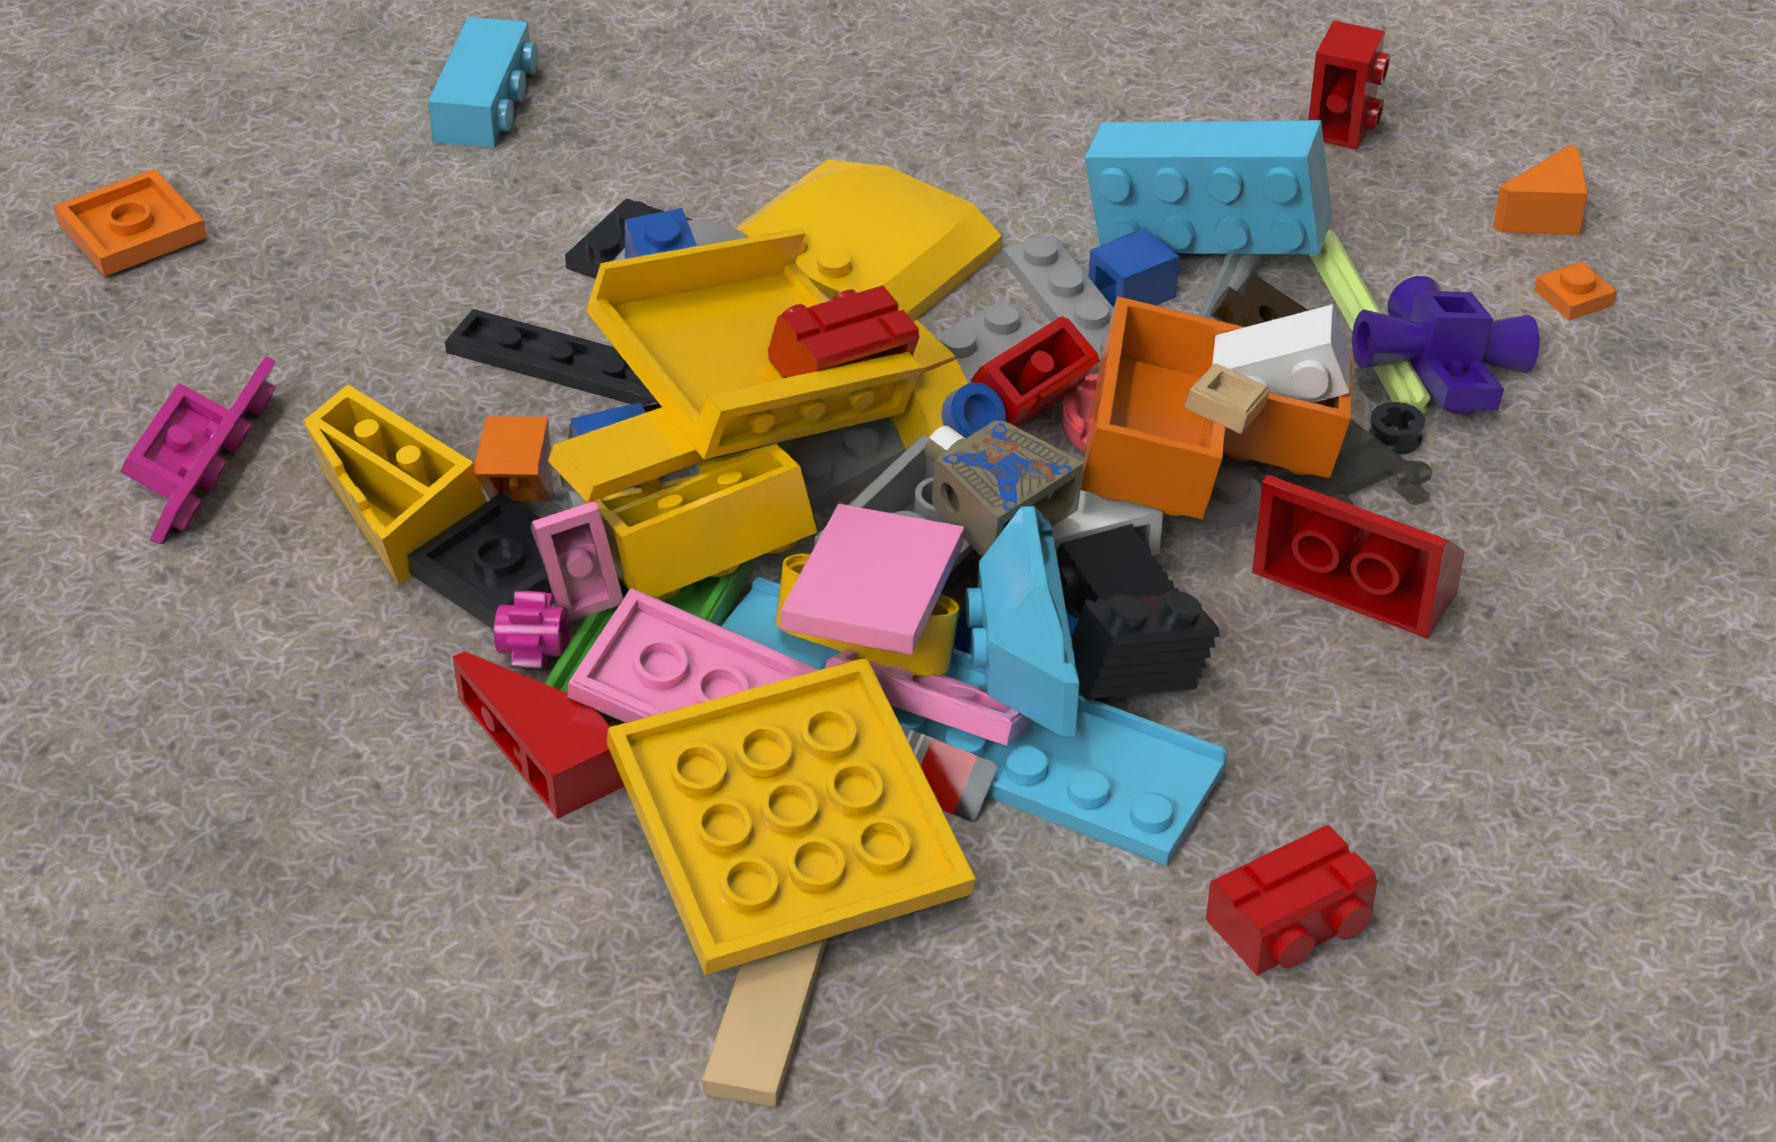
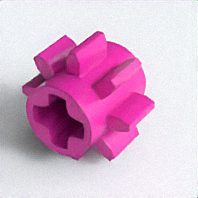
M515 591L514 605H499L494 622L495 648L498 653L512 654V668L542 669L543 667H548L550 656H561L567 648L570 636L569 613L566 607H552L553 593Z

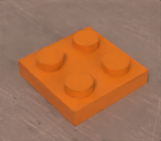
M156 169L53 205L59 226L104 277L207 238L204 220Z

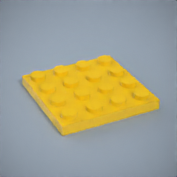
M867 657L608 728L607 746L704 975L968 896L973 892L976 878Z

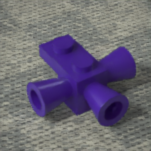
M1426 276L1408 278L1395 287L1388 300L1387 308L1389 315L1366 309L1360 311L1356 317L1352 332V351L1354 360L1359 368L1364 369L1410 360L1418 376L1440 406L1456 414H1471L1475 410H1499L1504 388L1484 363L1528 373L1537 361L1540 346L1538 325L1531 315L1493 321V318L1472 292L1441 291L1438 283Z

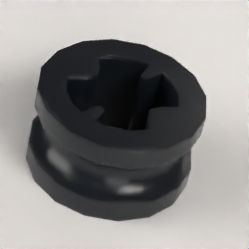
M1387 402L1381 404L1372 411L1371 428L1368 434L1369 440L1373 446L1385 453L1395 455L1411 453L1421 445V434L1423 433L1425 418L1421 411L1407 403Z

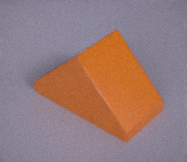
M1568 145L1501 185L1493 228L1500 232L1580 235L1588 192L1579 149Z
M486 416L475 459L474 474L489 499L502 493L513 501L552 502L554 490L552 465L548 462L551 453L548 417Z

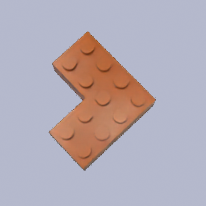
M1117 296L1100 358L1083 461L1081 490L1094 493L1110 501L1123 500L1156 508L1168 515H1185L1203 520L1223 453L1240 461L1255 460L1284 467L1294 474H1313L1330 479L1351 419L1353 353H1350L1349 394L1311 403L1269 392L1265 407L1240 434L1184 407L1190 389L1212 366L1215 335L1245 327Z

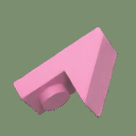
M596 501L532 521V534L546 569L556 607H566L570 621L621 604L623 596L601 513Z

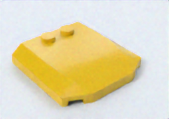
M830 159L817 166L735 227V229L748 237L801 228L806 235L795 263L828 299L832 300L837 294L848 289H853L858 293L884 285L898 302L899 311L904 310L912 321L919 318L1002 250V235L974 203L885 165Z

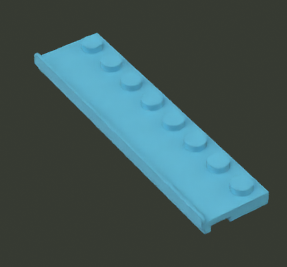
M756 577L752 582V590L721 627L819 670L825 669L827 659L841 651L781 631L775 623L780 584L762 577ZM953 648L950 669L943 676L987 690L984 668L973 669L971 654ZM1078 694L1076 736L1061 737L1031 720L1026 732L1007 746L891 706L900 726L996 763L998 768L986 797L1165 866L1169 865L1201 813V807L1214 786L1219 784L1226 769L1228 753L1225 748L1099 701L1085 699L1080 694Z

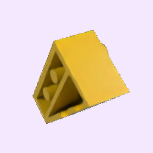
M349 384L303 420L322 472L398 586L413 577L409 571L408 554L486 503L481 484L474 474V462Z
M772 444L698 463L700 474L662 483L659 477L640 484L641 488L612 494L595 500L601 513L617 577L628 590L633 588L662 601L678 594L682 587L704 578L728 575L737 570L741 563L766 553H780L791 549L797 544L798 540L817 533L800 465L777 444Z

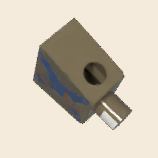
M993 421L967 438L949 426H942L930 436L926 443L925 456L935 463L932 491L933 505L950 524L964 526L963 538L982 557L1021 507L1035 506L1043 514L1044 519L1051 521L1052 527L1078 511L1084 462L1006 421Z

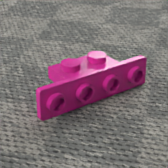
M265 355L229 410L178 382L124 461L120 473L169 499L150 538L151 541L162 544L173 527L182 532L186 530L202 499L194 494L199 487L207 492L212 490L227 464V460L220 457L224 449L233 454L237 452L252 425V422L244 418L248 412L259 417L271 399L276 386L267 380L276 363L275 360Z

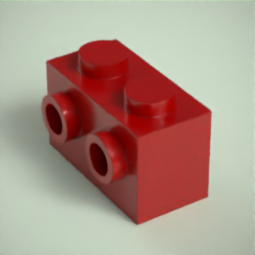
M1333 20L1317 49L1308 120H1321L1324 143L1357 150L1367 129H1378L1383 113L1384 99L1376 98L1378 85L1384 84L1390 64V54L1383 52L1385 31Z

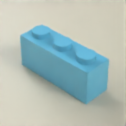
M467 17L428 100L433 142L495 147L501 131L509 132L511 130L514 102L523 101L526 90L525 76L526 74L535 73L538 62V48L536 43L530 42L528 22Z

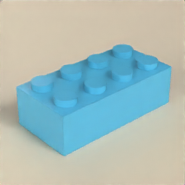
M1321 120L1101 122L1085 155L1100 246L1146 228L1165 245L1172 248L1175 253L1320 254L1333 218Z

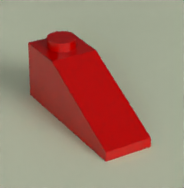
M466 651L453 656L458 699L556 819L625 787L607 746L608 728L618 725L617 723L611 722L608 724L596 709L569 698L568 693Z

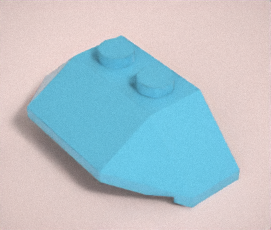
M1035 506L1021 507L979 561L978 588L966 589L967 627L972 628L973 669L984 668L988 696L1020 712V714L1061 737L1076 736L1079 679L1061 585L1052 523L1049 519H1044L1043 514Z

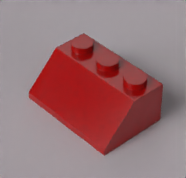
M1270 475L1265 477L1261 488L1252 573L1421 637L1429 638L1457 595L1465 550L1448 539Z

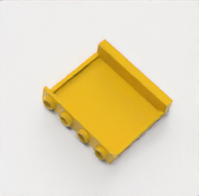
M801 228L600 264L587 305V314L703 459L904 414L923 368L910 352L785 378L780 375L768 359L767 351L778 316L789 307L797 304H803L808 308L828 301L795 263L806 235Z

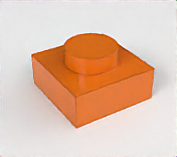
M1583 261L1537 276L1534 291L1568 321L1613 306L1617 291Z

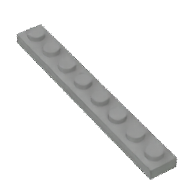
M1053 234L1035 237L1026 242L1003 247L1002 262L1049 321L1053 322L1061 316L1069 318L1095 349L1100 359L1114 308ZM1100 362L1091 372L1092 375L1098 373ZM1223 453L1204 514L1217 532L1258 519L1262 487L1240 460L1233 459Z

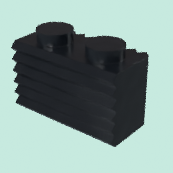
M1133 524L1060 544L1059 573L1065 604L1073 603L1080 614L1087 599L1096 602L1099 598L1107 602L1108 597L1112 598L1116 595H1128L1139 599L1140 595L1150 598L1151 594L1160 597L1161 593L1166 594L1169 591H1179L1178 588L1174 587L1173 580L1168 579L1167 571L1163 572L1161 563L1157 564L1156 557L1151 555L1150 548H1146L1144 539L1140 540L1139 533L1135 532Z
M1181 591L1161 593L1160 597L1151 594L1150 598L1140 595L1139 599L1128 595H1116L1112 598L1108 597L1107 602L1099 598L1096 602L1087 599L1071 636L1079 679V691L1085 699H1097L1196 689V679L1202 678L1201 669L1206 668L1205 659L1211 658L1210 648L1215 647L1214 638L1220 637L1219 627L1202 609L1200 602L1196 598Z

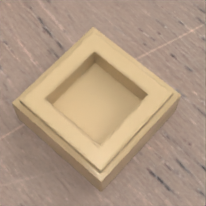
M1214 363L1190 389L1184 408L1242 434L1265 407L1270 388Z

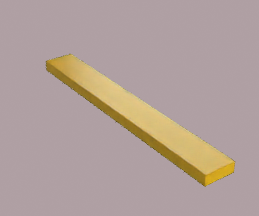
M918 320L913 321L919 328L920 335L913 355L923 367L920 374L955 360L956 356ZM661 407L553 444L548 462L587 503L708 459L701 457Z

